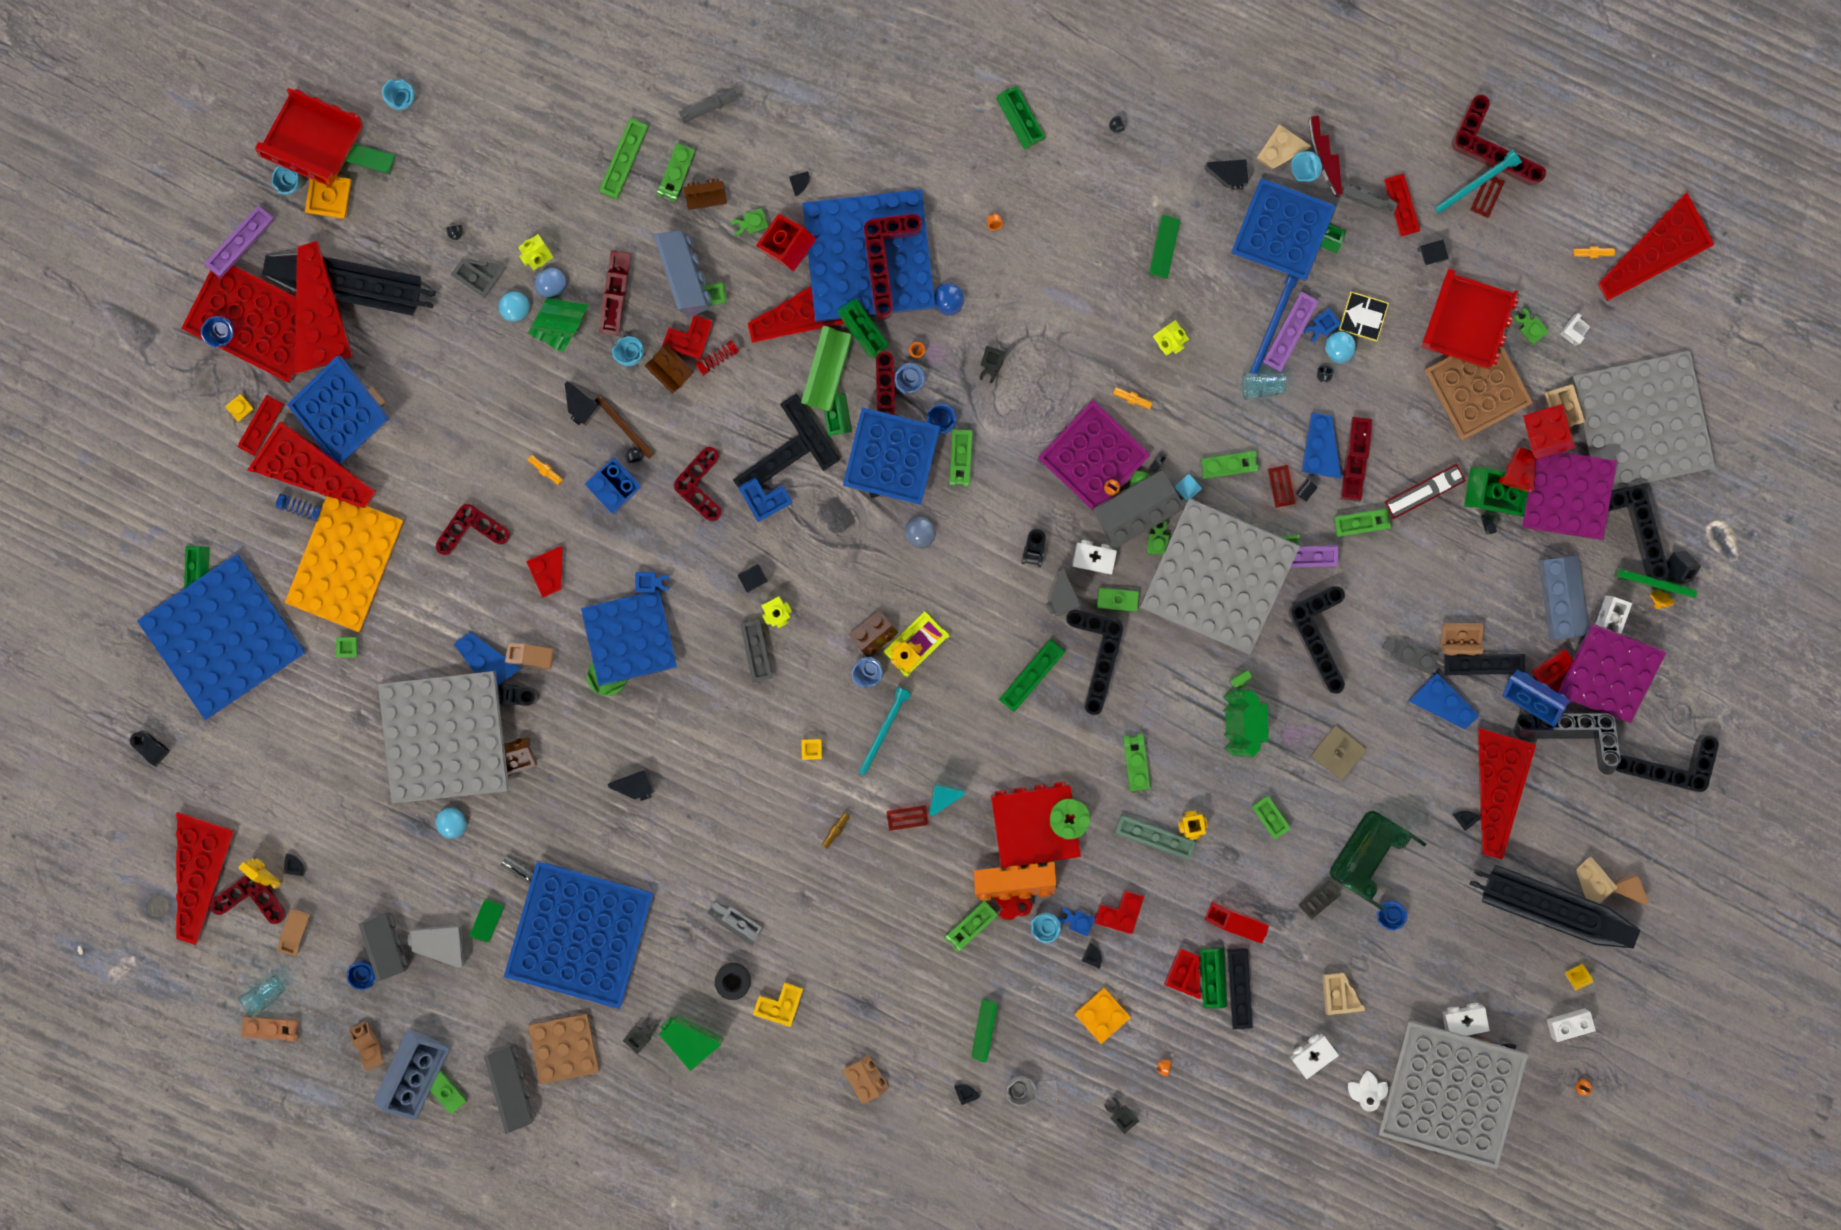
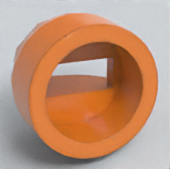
M999 214L988 215L986 223L989 230H998L1003 226V221Z
M913 342L909 345L908 352L912 357L920 358L925 353V347L921 342ZM916 345H918V348H917L916 353H915V355H914V354H913L914 348H915Z
M1114 479L1108 480L1104 484L1105 493L1110 496L1116 495L1120 491L1119 482ZM1110 483L1111 485L1115 486L1117 490L1114 491L1112 488L1108 487V484Z
M1159 1061L1156 1068L1157 1072L1162 1076L1168 1077L1172 1061Z
M1580 1079L1575 1084V1090L1581 1096H1587L1592 1092V1085L1589 1081ZM1582 1085L1589 1089L1588 1091H1585L1580 1089V1086Z

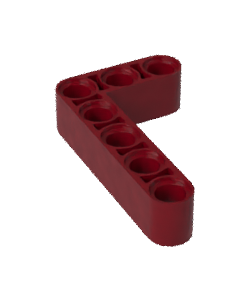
M1480 94L1469 102L1451 144L1455 151L1493 168L1499 164L1494 158L1495 154H1500L1503 160H1505L1504 157L1507 156L1506 153L1509 150L1476 136L1490 106L1488 97ZM1475 101L1482 102V110L1475 107ZM1467 119H1472L1475 122L1474 128H1470L1467 125ZM1458 137L1465 138L1466 146H1461L1458 143ZM1477 145L1484 148V154H1479L1476 151ZM1518 155L1522 161L1520 163V171L1514 170L1513 166H1509L1501 171L1528 185H1536L1546 177V170L1543 166ZM1532 170L1538 172V180L1531 177Z
M916 214L870 219L864 225L874 309L876 316L881 320L889 319L893 314L884 240L918 235L922 230V220ZM911 221L918 223V227L915 229H911L907 225ZM890 224H896L899 227L894 232L888 230ZM875 226L879 230L876 234H870L868 229ZM873 246H878L881 248V251L878 254H873L870 249ZM875 266H882L884 268L883 272L880 274L874 273L873 268ZM879 285L887 288L884 293H878L875 289ZM881 305H887L889 311L881 313L878 308Z
M881 351L876 356L877 411L895 415L894 359L890 352ZM888 356L891 360L889 365L882 366L879 363L880 357ZM882 376L890 377L891 383L888 386L880 384L879 381ZM889 396L892 400L891 404L883 406L880 403L881 397Z

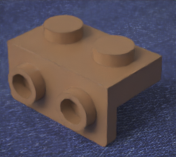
M1442 623L1440 646L1443 653L1448 655L1483 654V624Z
M869 1054L842 1070L862 1104L881 1096L888 1089L886 1080L880 1074Z

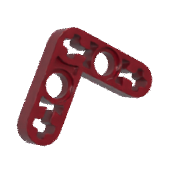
M706 447L678 476L674 482V489L705 519L714 522L720 519L722 514L721 508L696 486L719 460L718 451L713 447ZM707 451L709 453L714 451L713 456L715 459L713 461L709 459L705 463L709 465L706 469L698 460L701 458L704 461L707 457L705 453ZM694 465H699L702 468L700 476L695 477L691 474V468ZM688 473L689 477L694 479L695 482L692 484L689 481L686 484L688 489L680 491L678 483L679 481L685 482L687 477L684 475ZM696 493H700L703 496V502L700 505H695L692 502V497ZM707 500L711 502L708 504L711 509L717 508L716 517L711 516L709 518V511L705 508L703 512L700 510Z
M464 504L458 509L437 540L436 550L442 555L451 554L470 526L497 544H506L510 540V532L506 527L475 506ZM471 508V514L473 515L472 517L467 516L464 520L468 522L466 526L463 522L457 521L458 517L463 519L465 516L464 509L468 510ZM481 519H487L490 522L487 530H482L479 527ZM454 524H459L462 527V532L459 535H454L451 532ZM494 524L497 525V527L495 528L496 531H505V539H500L498 541V535H496L493 532L491 533V536L488 534L493 530ZM448 533V535L452 538H455L456 541L454 543V541L451 540L448 544L450 549L442 551L443 547L441 546V543H446L449 538L446 537V534Z
M247 875L215 897L210 903L211 911L216 915H222L250 896L270 923L278 924L286 917L285 909L268 886L256 882V887L252 885L245 890L243 886L250 882ZM234 888L241 891L240 899L236 900L232 897L231 892ZM261 893L269 895L270 900L267 904L260 902L259 896ZM226 899L230 901L223 905L224 910L216 909L217 901L219 903ZM272 903H274L275 906H273L272 909H273L275 912H276V911H279V912L281 913V914H279V918H280V919H278V918H274V919H273V918H272V915H273L274 913H273V911L271 910V908L268 909V910H266L265 908L268 907V906H270Z

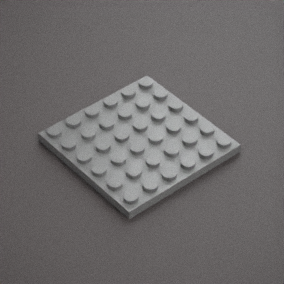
M1690 351L1571 377L1585 422L1581 423L1588 456L1618 461L1613 490L1715 468Z
M1188 498L1140 608L1247 654H1251L1300 545Z
M496 671L378 684L392 804L509 791Z
M1409 1020L1379 1135L1497 1169L1528 1053Z

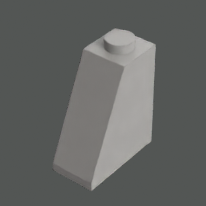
M462 925L413 929L408 934V945L412 946V952L455 967H463L465 965Z

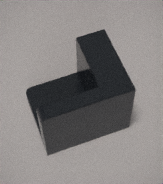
M1444 239L1417 248L1418 252L1422 253L1425 265L1436 262L1440 263L1449 259Z
M1686 551L1673 552L1667 561L1669 574L1678 583L1692 582L1701 568V565Z
M759 564L737 575L747 593L769 582Z

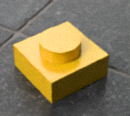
M239 394L225 406L237 422H241L255 410L242 394Z
M822 739L801 740L802 760L822 759Z
M1583 964L1565 972L1566 978L1575 991L1593 983L1591 975Z

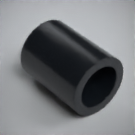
M1307 479L1296 492V495L1307 502L1318 487Z

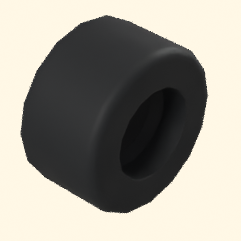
M739 963L723 965L715 977L717 993L727 1000L742 998L747 994L751 985L749 971L744 965ZM730 974H736L740 977L741 984L736 989H730L726 986L725 979Z

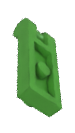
M676 143L661 185L658 188L657 196L670 198V201L676 203L696 152L695 150ZM668 184L675 186L673 191L667 189Z
M952 430L949 486L963 484V487H969L972 447L971 430ZM956 470L964 471V477L956 476Z
M1257 451L1201 459L1203 479L1259 471V465H1256L1255 458L1257 457ZM1242 459H1248L1249 466L1243 467Z
M1389 509L1334 517L1336 536L1340 537L1392 528L1388 518L1390 514ZM1376 516H1380L1381 524L1376 525Z
M1143 733L1137 734L1134 737H1129V735L1123 736L1130 792L1150 789ZM1138 744V750L1131 751V745Z
M983 901L952 929L944 939L947 942L950 941L954 946L953 949L958 953L992 922L998 914L986 901ZM959 932L964 937L961 941L956 937Z

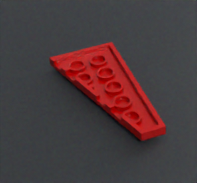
M1685 192L1597 283L1606 301L1715 245L1689 194Z
M318 241L297 247L294 374L296 375L326 366L337 356H341L344 360L353 357Z
M812 286L747 324L751 343H757L819 330L823 326L834 327L845 323L842 319L816 322Z
M279 421L247 469V471L274 478L361 508H366L377 492L283 421Z
M1477 727L1482 854L1503 860L1536 744Z
M176 812V939L197 945L235 830Z

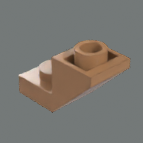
M508 643L505 663L527 665L536 669H552L555 650L528 644Z
M293 908L290 909L279 939L277 951L294 957L297 956L302 937L308 926L310 914Z
M367 1020L349 1029L352 1044L360 1052L363 1068L366 1071L385 1063L381 1046Z

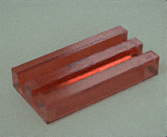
M1495 176L1490 179V186L1480 208L1476 209V206L1487 182L1480 186L1469 210L1487 219L1490 217L1505 183L1504 180H1500ZM1495 183H1497L1498 186L1485 213L1483 212V210L1487 204V201L1491 195Z
M1288 465L1267 469L1275 508L1295 504ZM1281 470H1284L1290 500L1288 502L1286 499ZM1275 471L1277 473L1282 503H1279L1273 475Z
M926 805L886 811L889 831L929 825ZM923 810V814L891 818V814ZM924 818V821L892 825V822Z

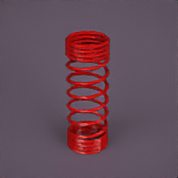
M732 340L726 342L729 351L722 345L725 355L719 348H717L720 357L714 351L712 352L716 361L708 354L712 365L705 357L703 359L707 367L700 360L695 363L703 376L711 371L708 364L715 369L712 360L720 366L716 356L724 363L722 355L729 360L726 351L731 357H733V354L736 355L740 352Z

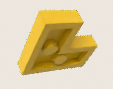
M784 982L778 1001L759 995L753 1015L791 1027L803 988Z

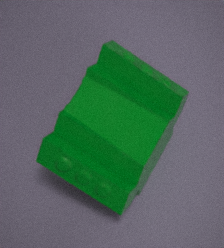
M546 298L528 333L537 340L547 343L555 350L564 352L589 305Z
M1230 689L1223 696L1229 703L1223 710L1226 716V732L1224 736L1230 741L1224 749L1232 756L1253 758L1261 750V743H1268L1269 741L1267 703L1259 702V697L1252 690Z

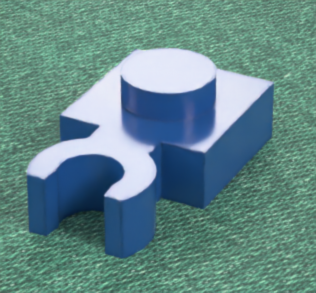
M1329 308L1313 320L1316 326L1306 328L1303 333L1306 334L1308 331H1312L1314 337L1309 341L1314 342L1318 339L1320 332L1325 337L1341 325V323Z
M635 572V592L655 593L656 587H659L661 590H669L670 587H664L662 581L670 579V576L663 575L656 578L655 572Z
M1062 907L1061 910L1067 913V917L1065 919L1058 917L1060 923L1069 922L1070 930L1088 936L1095 917L1078 910L1073 915L1069 909Z

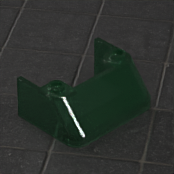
M1369 811L1364 815L1331 866L1330 876L1341 885L1384 911L1385 907L1372 900L1377 892V885L1371 880L1374 872L1391 846L1396 849H1402L1407 846L1411 839L1424 847L1427 843L1378 812Z

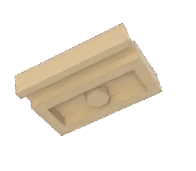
M1574 384L1545 393L1549 408L1563 404L1570 427L1585 422Z

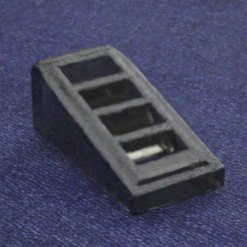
M1328 876L1298 906L1312 920L1341 896L1342 890ZM1327 886L1333 891L1332 894L1326 889ZM1321 891L1327 896L1326 900L1319 894ZM1316 897L1322 904L1318 905L1313 898ZM1308 902L1316 908L1314 911L1307 905Z

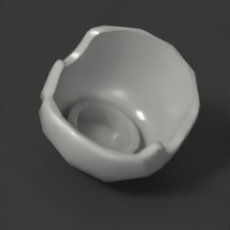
M1016 1076L1008 1082L1005 1095L1011 1104L1017 1107L1026 1106L1034 1100L1037 1087L1031 1079L1025 1076Z

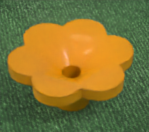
M1656 589L1650 593L1656 609H1661L1662 606L1669 608L1670 605L1674 604L1671 595Z

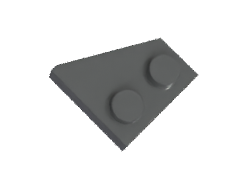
M462 258L451 275L485 298L506 269V266Z

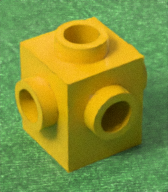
M905 641L902 644L898 642L891 648L893 652L890 655L893 658L891 662L898 669L902 667L906 672H909L922 658L916 653L919 649L911 641L908 644ZM902 652L908 653L907 659L901 658Z
M1192 810L1185 812L1184 816H1180L1181 821L1178 822L1179 831L1184 833L1186 838L1189 837L1190 840L1200 839L1201 835L1206 834L1205 829L1208 828V823L1203 814ZM1195 821V827L1190 828L1189 822Z

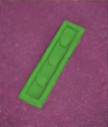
M632 118L629 119L600 186V193L618 200L647 133L648 125Z

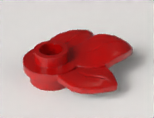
M1011 896V899L1000 900L999 897H995L996 903L1002 908L999 917L1004 920H1013L1017 916H1027L1032 910V903L1028 898L1021 899L1019 896ZM1020 903L1025 905V910L1019 909Z

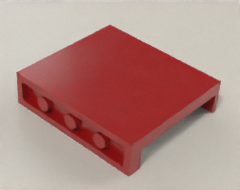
M287 88L289 95L264 142L258 141L255 147L258 157L332 187L363 129L361 118L353 112L347 113L342 111L337 105H328L318 97H309L299 89Z
M1448 268L1421 348L1490 370L1493 364L1497 365L1500 354L1497 351L1499 346L1503 347L1507 335L1503 333L1505 327L1509 328L1513 316H1510V312L1517 307L1519 298L1516 295L1518 291L1515 290L1512 293L1456 275L1455 270Z
M1062 781L1054 783L1053 787H1046V784L1035 785L1033 790H1026V787L1015 788L1012 793L1000 790L995 791V795H991L1001 868L1081 857L1078 838L1065 839L1060 837L1053 831L1050 825V814L1054 805L1063 799H1072L1070 784L1066 785V782ZM1066 814L1065 823L1073 824L1075 815L1070 816Z

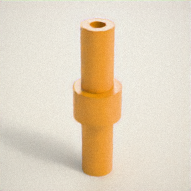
M1590 246L1587 249H1573V257H1589L1594 259L1599 256H1615V248Z
M1115 387L1113 395L1127 400V403L1137 404L1149 410L1153 403L1139 397V394L1132 391L1129 393Z
M533 455L528 458L527 461L536 467L541 475L547 476L557 485L563 482V479L552 471V467L547 463H542Z

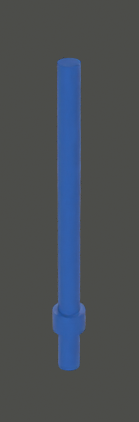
M1287 276L1284 282L1285 288L1249 372L1251 375L1257 376L1292 289L1297 285L1298 280L1295 277Z

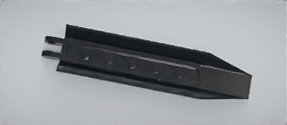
M297 253L266 255L262 275L296 292ZM323 256L333 292L338 301L414 316L418 306L433 309L434 304L431 302L419 301L420 293L431 297L436 296L435 291L421 289V276Z
M1495 865L1490 874L1477 869L1474 870L1477 876L1488 878L1485 886L1476 881H1470L1469 883L1473 887L1484 890L1482 902L1593 945L1631 949L1635 947L1641 930L1610 907L1499 865Z

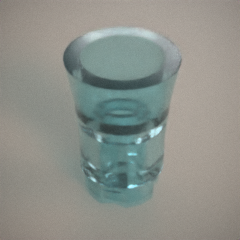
M1244 372L1242 375L1244 400L1285 394L1286 378L1284 374Z
M273 975L252 990L239 996L238 999L246 1012L256 1019L266 1007L280 997L285 988L279 979Z

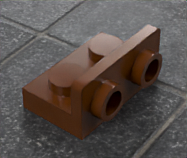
M667 344L663 345L656 355L645 364L650 373L672 394L680 389L694 373Z
M529 737L518 738L504 744L507 775L537 766V761L530 748L531 740Z

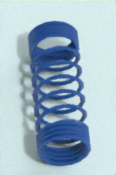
M279 494L275 504L277 509H286L287 512L297 513L298 516L302 513V517L307 515L308 519L311 518V520L317 522L322 507L315 505L312 515L308 517V512L311 508L310 503L307 513L303 516L306 502H304L302 511L298 514L301 500H299L297 509L293 512L296 498L293 499L291 508L287 510L291 497L289 496L287 500V495Z

